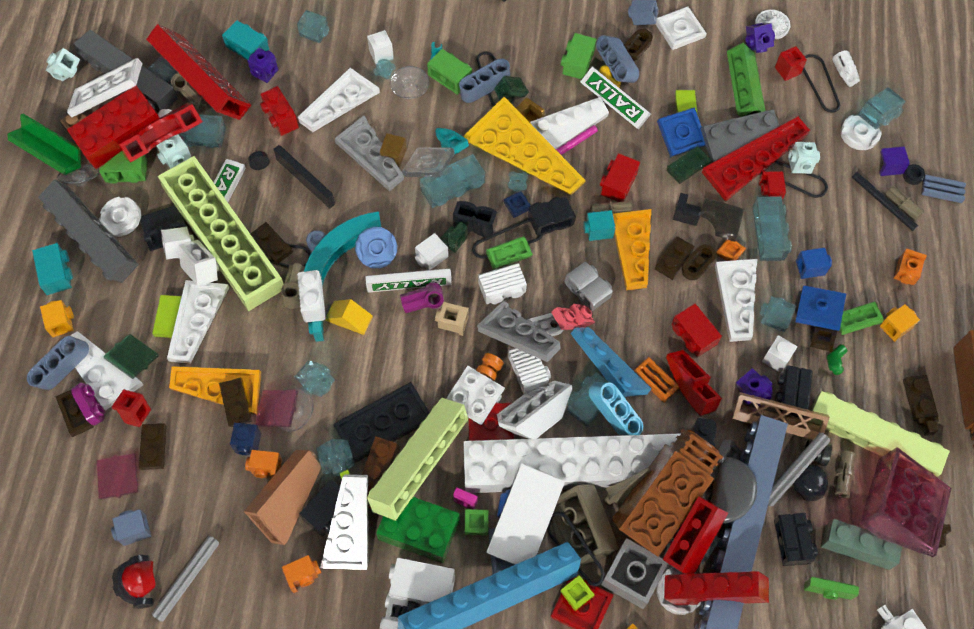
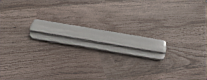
M819 433L773 485L768 503L769 506H774L830 442V438L826 434Z
M212 536L206 538L152 612L154 618L161 622L165 620L218 547V540Z

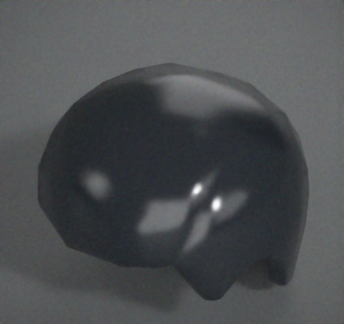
M810 464L793 483L794 490L801 494L803 500L817 501L823 498L827 492V475L819 466Z

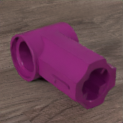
M435 282L427 284L422 289L400 295L405 313L427 307L432 309L439 308L444 302L442 287ZM433 293L438 294L436 297H430L429 295Z

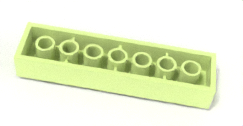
M195 156L158 176L163 189L199 241L215 257L219 270L248 311L281 292V288L284 285L282 278Z

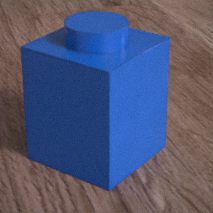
M825 248L800 252L796 259V264L801 279L826 275L832 265L830 255H827Z

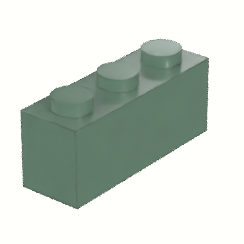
M832 519L825 526L821 548L888 570L899 564L903 541L836 519Z

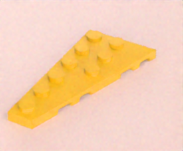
M505 97L463 136L468 140V143L569 195H572L586 182Z

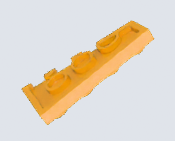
M652 209L613 214L616 228L614 237L626 290L647 288Z
M172 366L169 388L224 405L219 383L241 377L250 413L257 415L261 371Z

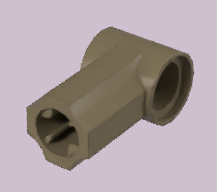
M179 73L172 77V87L182 93L197 109H201L208 104Z
M294 263L289 265L285 283L281 288L283 304L290 309L300 306L297 274L304 272L305 269L301 264Z

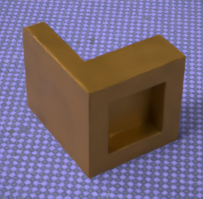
M527 97L516 107L529 123L544 117L545 110Z
M386 133L380 149V155L394 158L395 163L400 168L407 150L406 138Z

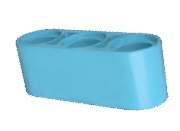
M595 382L590 386L589 396L619 435H640L642 433V420L613 383Z

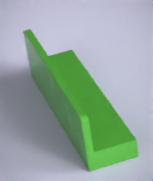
M741 43L728 50L727 57L737 114L743 117L755 110L758 113L764 112L765 106L755 52L744 43Z

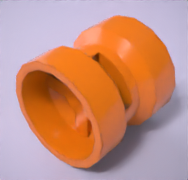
M485 353L482 358V364L476 368V371L495 381L497 378L496 373L502 369L504 362L496 355Z

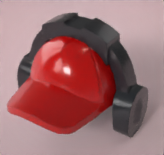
M149 555L132 556L113 571L112 587L116 596H119L125 602L133 604L135 609L149 608L154 605L153 598L144 597L155 588L156 584L153 573L154 562L150 561Z

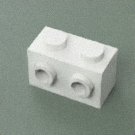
M199 240L178 245L180 266L197 286L207 285L218 280L217 271H219V265L215 257Z

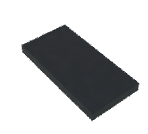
M409 382L339 420L333 426L353 462L356 463L369 456L375 436L394 442L418 429L421 422L426 419L430 412L413 384Z

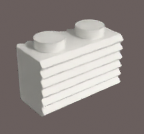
M519 263L478 275V284L486 304H498L505 298H518L526 292L527 284Z
M319 271L299 272L297 275L300 311L303 320L306 323L325 320L323 287Z
M517 348L508 350V358L523 394L539 387L548 386L551 374L549 368L542 364V359Z

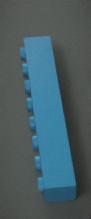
M569 542L563 543L398 616L397 629H463L577 577L581 558Z

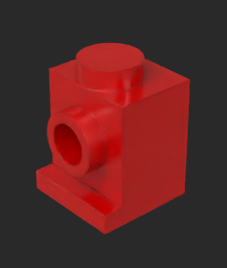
M783 171L763 172L758 184L761 186V195H764L765 203H781L786 194Z
M125 389L122 390L111 406L113 410H117L124 423L139 428L151 411L142 394Z

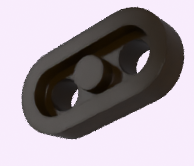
M646 29L637 30L624 44L633 61L638 60L652 43V33Z
M707 244L697 247L683 263L681 270L683 276L688 280L699 279L714 263L716 250Z

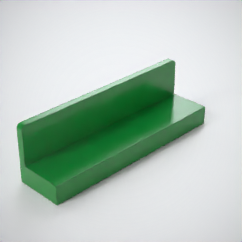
M24 113L20 115L21 128L7 133L8 141L63 175L81 168L80 148Z

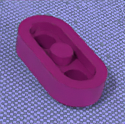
M82 382L71 389L72 395L85 419L94 426L102 422L105 418V410L97 402L93 388L89 384Z

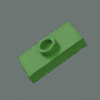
M525 236L486 250L493 270L527 259L533 255Z
M876 302L843 311L839 330L841 335L883 323L884 318Z
M811 577L804 584L805 591L823 594V597L836 600L839 597L852 600L859 595L858 586Z

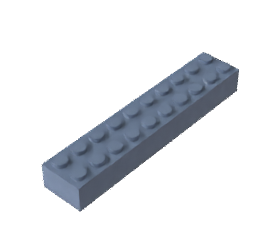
M761 415L756 422H752L750 429H747L744 438L747 444L745 449H742L739 460L752 470L757 482V496L752 508L743 517L733 522L722 524L725 526L723 534L720 533L717 541V547L720 549L717 556L714 555L711 569L714 570L713 573L752 571L788 423ZM728 600L702 601L699 609V614L702 615L700 623L696 624L695 629H738L744 603Z

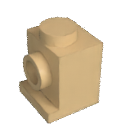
M443 302L442 309L437 310L435 321L438 322V328L456 332L463 336L469 318V308Z

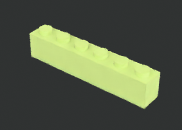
M821 391L815 398L811 411L829 415L827 431L932 481L941 475L950 452L943 448L941 444L925 440L919 434L908 432L894 422H887L879 418L875 413L859 409L851 402H844L832 393ZM813 418L808 422L821 425L822 420Z
M441 398L433 406L429 415L421 422L417 431L409 438L405 447L397 454L395 460L383 473L375 487L370 490L367 499L373 512L397 520L468 421L464 404Z

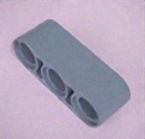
M600 36L597 40L596 48L614 78L619 82L635 83L639 78V69L621 40L617 37Z
M497 59L464 77L459 82L461 99L467 103L474 102L508 83L510 80L509 62L506 59Z
M72 336L62 338L30 369L27 374L28 384L44 390L53 389L88 355V343Z

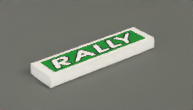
M591 67L580 81L637 129H640L651 115L650 112L594 67Z
M229 159L225 160L213 182L227 202L246 169L244 164Z
M451 269L365 276L368 292L424 288L432 282L438 283L441 286L452 285Z

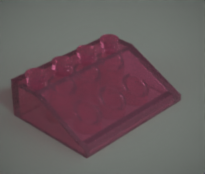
M896 447L878 460L860 524L880 539L930 557L937 556L952 488Z

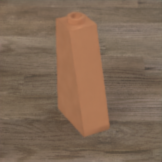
M295 450L244 511L271 543L281 545L287 543L298 520L299 513L302 511L322 466L316 460L317 456L310 450Z

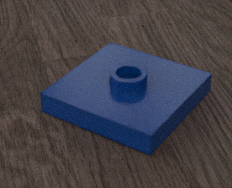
M695 108L657 120L670 157L706 146L700 129L702 126Z
M803 285L795 322L839 331L846 293Z

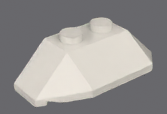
M552 381L548 383L549 386L539 387L525 393L497 414L499 426L516 435L533 440L537 439L562 419L572 391V385Z

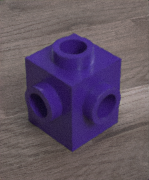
M761 22L746 26L747 36L745 41L751 50H755L756 53L768 51L767 48L774 47L775 33L772 30V23Z
M258 48L248 59L251 75L266 83L278 71L275 55L268 50L265 51Z
M753 368L736 382L737 389L741 393L768 400L772 397L771 381L765 375L760 376ZM743 400L746 404L749 405L751 403L755 407L753 402Z

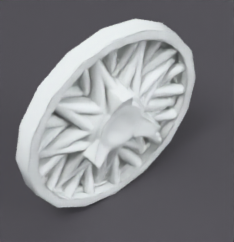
M777 10L762 11L755 20V24L761 22L772 23L775 39L786 36L791 27L788 17Z

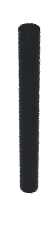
M856 172L852 176L859 185L911 231H914L919 226L860 173Z

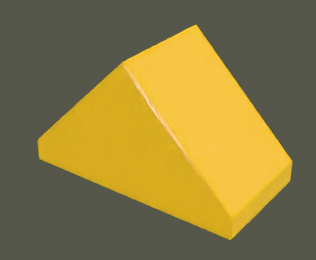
M352 299L334 301L325 317V321L365 335L373 315Z

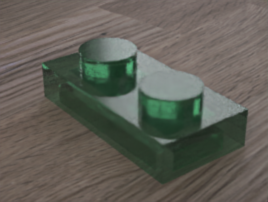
M697 146L667 166L666 171L681 184L707 166L711 159Z

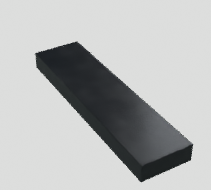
M281 145L273 149L276 160L329 209L335 205L333 193Z

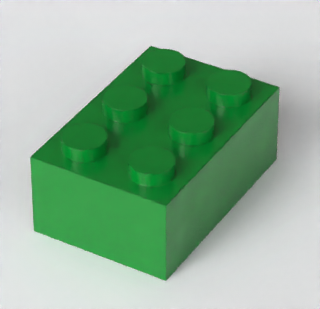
M412 497L397 520L383 516L376 534L380 541L444 564L460 521V513Z

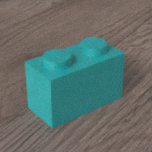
M238 20L222 34L226 48L246 60L258 48L265 51L270 50L268 39L263 33L254 31L248 24H243Z
M58 243L32 250L39 286L46 295L72 288L71 280L73 279V274L70 267H67L69 256L66 250H62Z

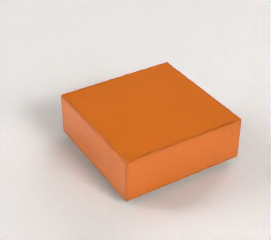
M728 237L716 254L726 261H736L742 256L746 248L731 237Z

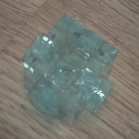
M309 360L294 376L303 385L301 389L310 396L317 395L322 397L331 389V385L335 381L330 375L331 371L329 368Z
M331 439L316 448L323 474L340 476L339 473L354 466L348 440Z

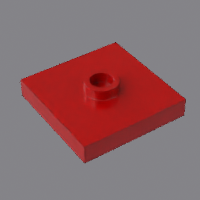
M495 403L482 425L468 418L469 441L514 439V433L500 427L497 414L512 403Z

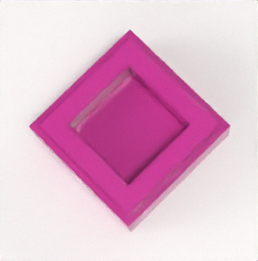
M456 487L453 501L475 510L478 496Z

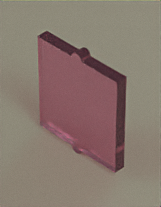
M263 390L260 405L257 407L259 411L256 425L261 427H291L294 411L297 410L295 405L298 391Z
M135 453L123 456L114 455L112 458L97 460L99 499L121 498L122 495L138 493Z

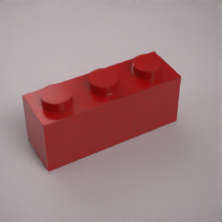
M698 496L663 560L682 573L694 574L726 519L728 512Z

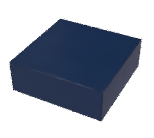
M522 191L504 199V204L513 218L527 212L529 207H531Z

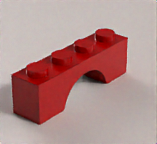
M186 103L116 143L125 158L131 163L149 153L159 143L172 136L186 132L203 121L193 104Z
M759 571L665 575L664 599L674 605H698L699 602L708 600H728L745 604L769 603V578Z

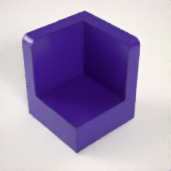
M905 146L883 148L880 151L884 162L879 172L880 176L903 174L910 164Z

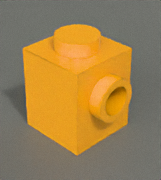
M62 300L51 301L46 305L40 306L45 329L52 338L74 331L71 321L74 318L73 311Z
M904 304L899 309L897 307L892 308L886 314L887 317L880 327L895 342L913 329L920 319L912 309Z

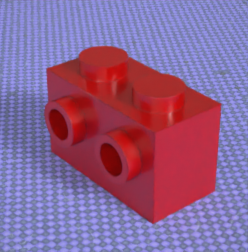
M278 86L260 94L262 99L260 106L264 114L267 113L269 115L268 118L272 127L277 128L281 136L299 128L296 114Z

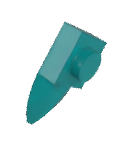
M436 128V137L440 141L441 147L450 154L455 155L469 147L468 140L457 132L446 128Z

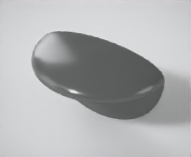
M727 457L719 467L711 495V503L728 512L723 523L733 522L743 517L752 508L757 496V482L752 470L742 461Z

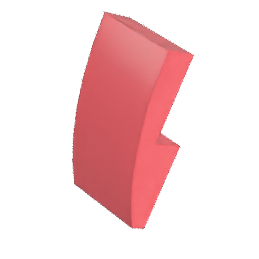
M573 304L569 308L557 307L551 312L561 330L587 327L595 323L592 318V312L586 305Z

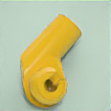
M607 65L601 66L599 72L619 88L621 82L612 78L609 67Z

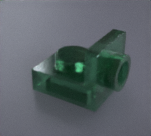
M503 76L494 88L500 100L503 97L508 100L511 96L525 97L529 93L519 77Z
M462 222L457 227L451 226L440 239L448 249L456 253L468 238L467 226Z

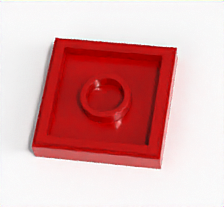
M574 577V578L568 580V581L566 582L565 586L568 585L571 581H573V580H574L575 578H577V577ZM584 580L595 595L575 611L561 593L550 617L572 629H599L614 594L598 586H592Z

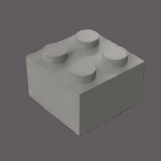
M626 538L601 586L644 609L668 563L663 558L657 557L652 552Z

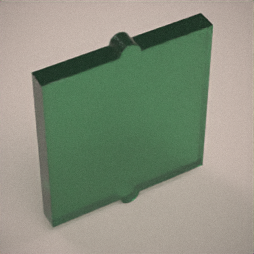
M131 334L120 343H115V347L104 355L105 360L132 379L144 369H148V365L159 357L158 353Z

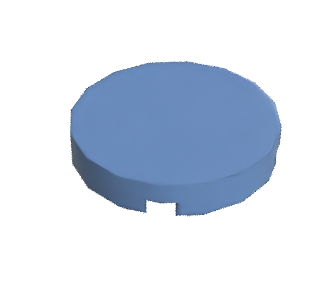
M370 227L359 234L355 242V252L358 259L364 265L380 269L388 266L395 258L397 242L388 230L382 227Z

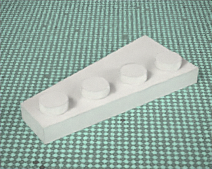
M349 68L297 117L298 122L314 132L380 93L379 87Z
M598 97L531 121L530 124L557 149L586 129L608 117L609 111L602 98Z
M757 259L722 261L715 264L729 342L747 341L753 337Z
M185 281L167 356L169 362L191 364L229 290L228 284L209 283L197 286L194 281Z
M77 331L70 335L87 342L89 345L88 355L75 368L85 383L93 388L94 396L105 411L113 405L123 389L134 392L143 386L140 380Z
M344 474L320 568H368V475Z

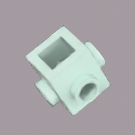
M62 48L55 54H50L46 61L48 63L46 71L55 79L64 81L75 75L80 59Z
M178 134L156 145L159 150L157 154L159 160L163 165L166 163L170 169L191 158L188 147Z
M795 142L793 149L788 154L791 172L812 173L816 163L820 160V152L817 151L815 142Z

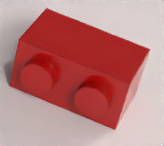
M618 153L616 159H611L608 165V175H603L599 185L602 187L601 195L617 202H624L638 174L641 162Z
M696 303L675 315L671 324L674 333L677 336H681L685 341L687 349L694 353L697 358L717 346L722 337Z

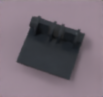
M175 205L143 215L140 219L144 232L143 236L149 251L163 247L161 230L187 227L183 216Z

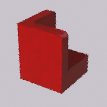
M795 46L780 53L775 69L787 81L802 73L807 59Z

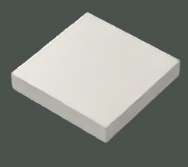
M689 7L658 17L656 20V26L672 50L701 40L707 34Z

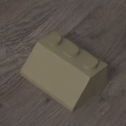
M594 484L577 485L559 496L553 513L562 512L569 517L597 560L620 550ZM560 515L555 516L551 523L559 543L569 542L581 558L580 566L594 562L566 519Z

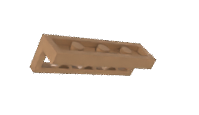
M741 392L732 408V419L752 424L753 421L756 422L763 415L788 423L786 433L812 440L819 433H825L830 418L827 414ZM743 400L753 402L756 408L742 405ZM767 407H773L776 409L778 414L765 411L763 409ZM791 412L798 414L800 419L788 417L785 415ZM813 418L822 420L821 425L808 421Z

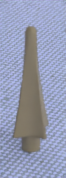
M646 467L637 474L607 487L608 495L603 499L604 503L609 506L615 502L620 506L651 469Z

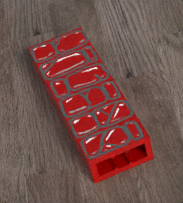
M159 24L155 26L146 40L216 112L241 120L251 104L183 35Z

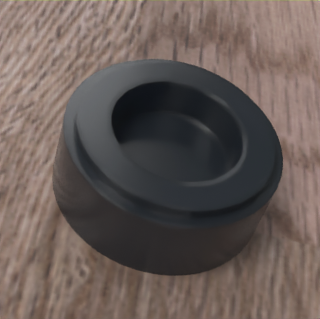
M256 151L250 154L248 162L252 169L261 170L269 165V158L267 153Z
M916 164L909 165L903 173L904 180L911 185L920 184L925 177L924 169Z

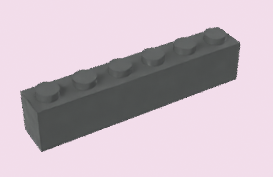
M92 30L87 31L73 43L77 50L76 55L83 62L87 61L94 70H100L103 74L133 60ZM141 66L136 84L154 110L159 112L162 109H168L178 100L174 87L144 66Z
M54 179L38 197L44 203L42 205L43 208L55 216L54 220L59 225L67 229L66 234L79 243L78 247L84 253L90 255V261L103 270L102 274L106 279L123 283L139 265L67 184Z

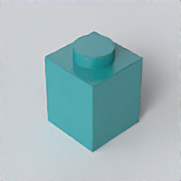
M612 210L587 213L586 221H583V230L585 234L588 233L589 241L612 239L614 237L616 228Z

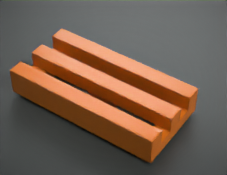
M650 357L633 370L652 388L651 391L663 403L679 390L678 384ZM646 365H648L655 373H657L671 387V389H669L664 383H662L661 380L646 367Z

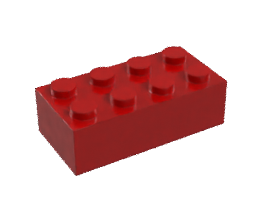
M136 85L68 128L67 131L87 160L95 169H98L121 151L116 143L117 141L160 117Z

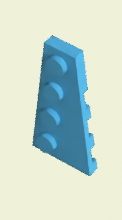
M589 327L574 328L571 332L572 337L609 383H613L624 397L647 395L652 388L604 343Z

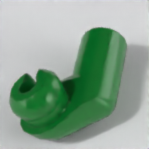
M839 344L826 358L828 368L834 375H840L844 371L841 357L848 350L843 344Z

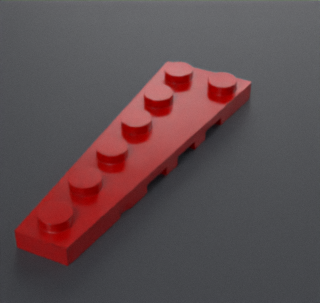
M798 116L703 168L702 173L724 201H727L793 148L795 142L803 140L809 134L810 129Z

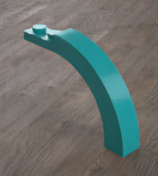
M379 211L352 218L330 231L311 253L304 272L318 270L323 286L325 277L332 265L344 253L355 247L359 234L370 227H381ZM323 321L308 322L309 333L314 335L315 341H324Z

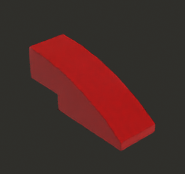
M684 350L668 353L666 359L670 370L690 405L700 416L715 412L722 397L708 384L711 377Z

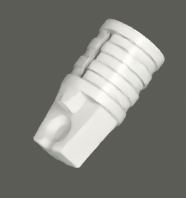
M849 51L837 53L832 60L839 75L849 87L857 84L860 79Z

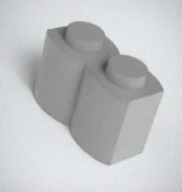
M587 262L579 265L565 277L564 282L567 287L591 312L609 300L613 293L611 284L607 280L600 278L597 269Z

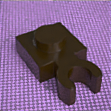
M815 326L810 347L832 352L837 330Z

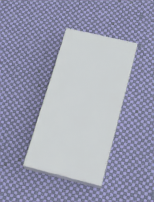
M135 58L76 88L67 113L74 117L136 86L142 62Z
M521 464L486 553L515 565L536 556L565 481Z

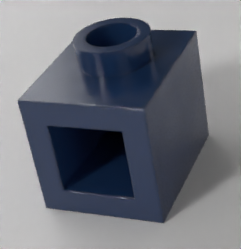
M234 423L230 445L235 453L247 456L251 454L252 450L259 449L261 432L258 426Z

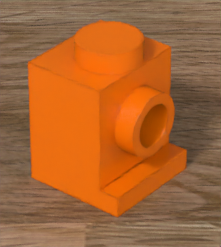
M906 248L899 257L894 279L904 284L915 285L920 279L927 255Z
M252 450L251 456L246 459L245 470L251 471L258 478L273 477L281 468L282 458L278 452Z
M309 555L282 566L288 585L293 593L298 592L296 588L298 586L306 587L314 583V579L318 578V574L321 573L317 560L312 561Z

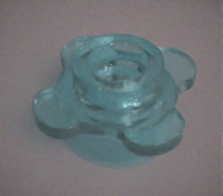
M382 59L377 62L373 73L376 76L380 75L384 79H389L396 66L389 60Z
M514 171L509 173L510 182L507 184L509 189L517 192L527 189V173L523 172L520 174Z

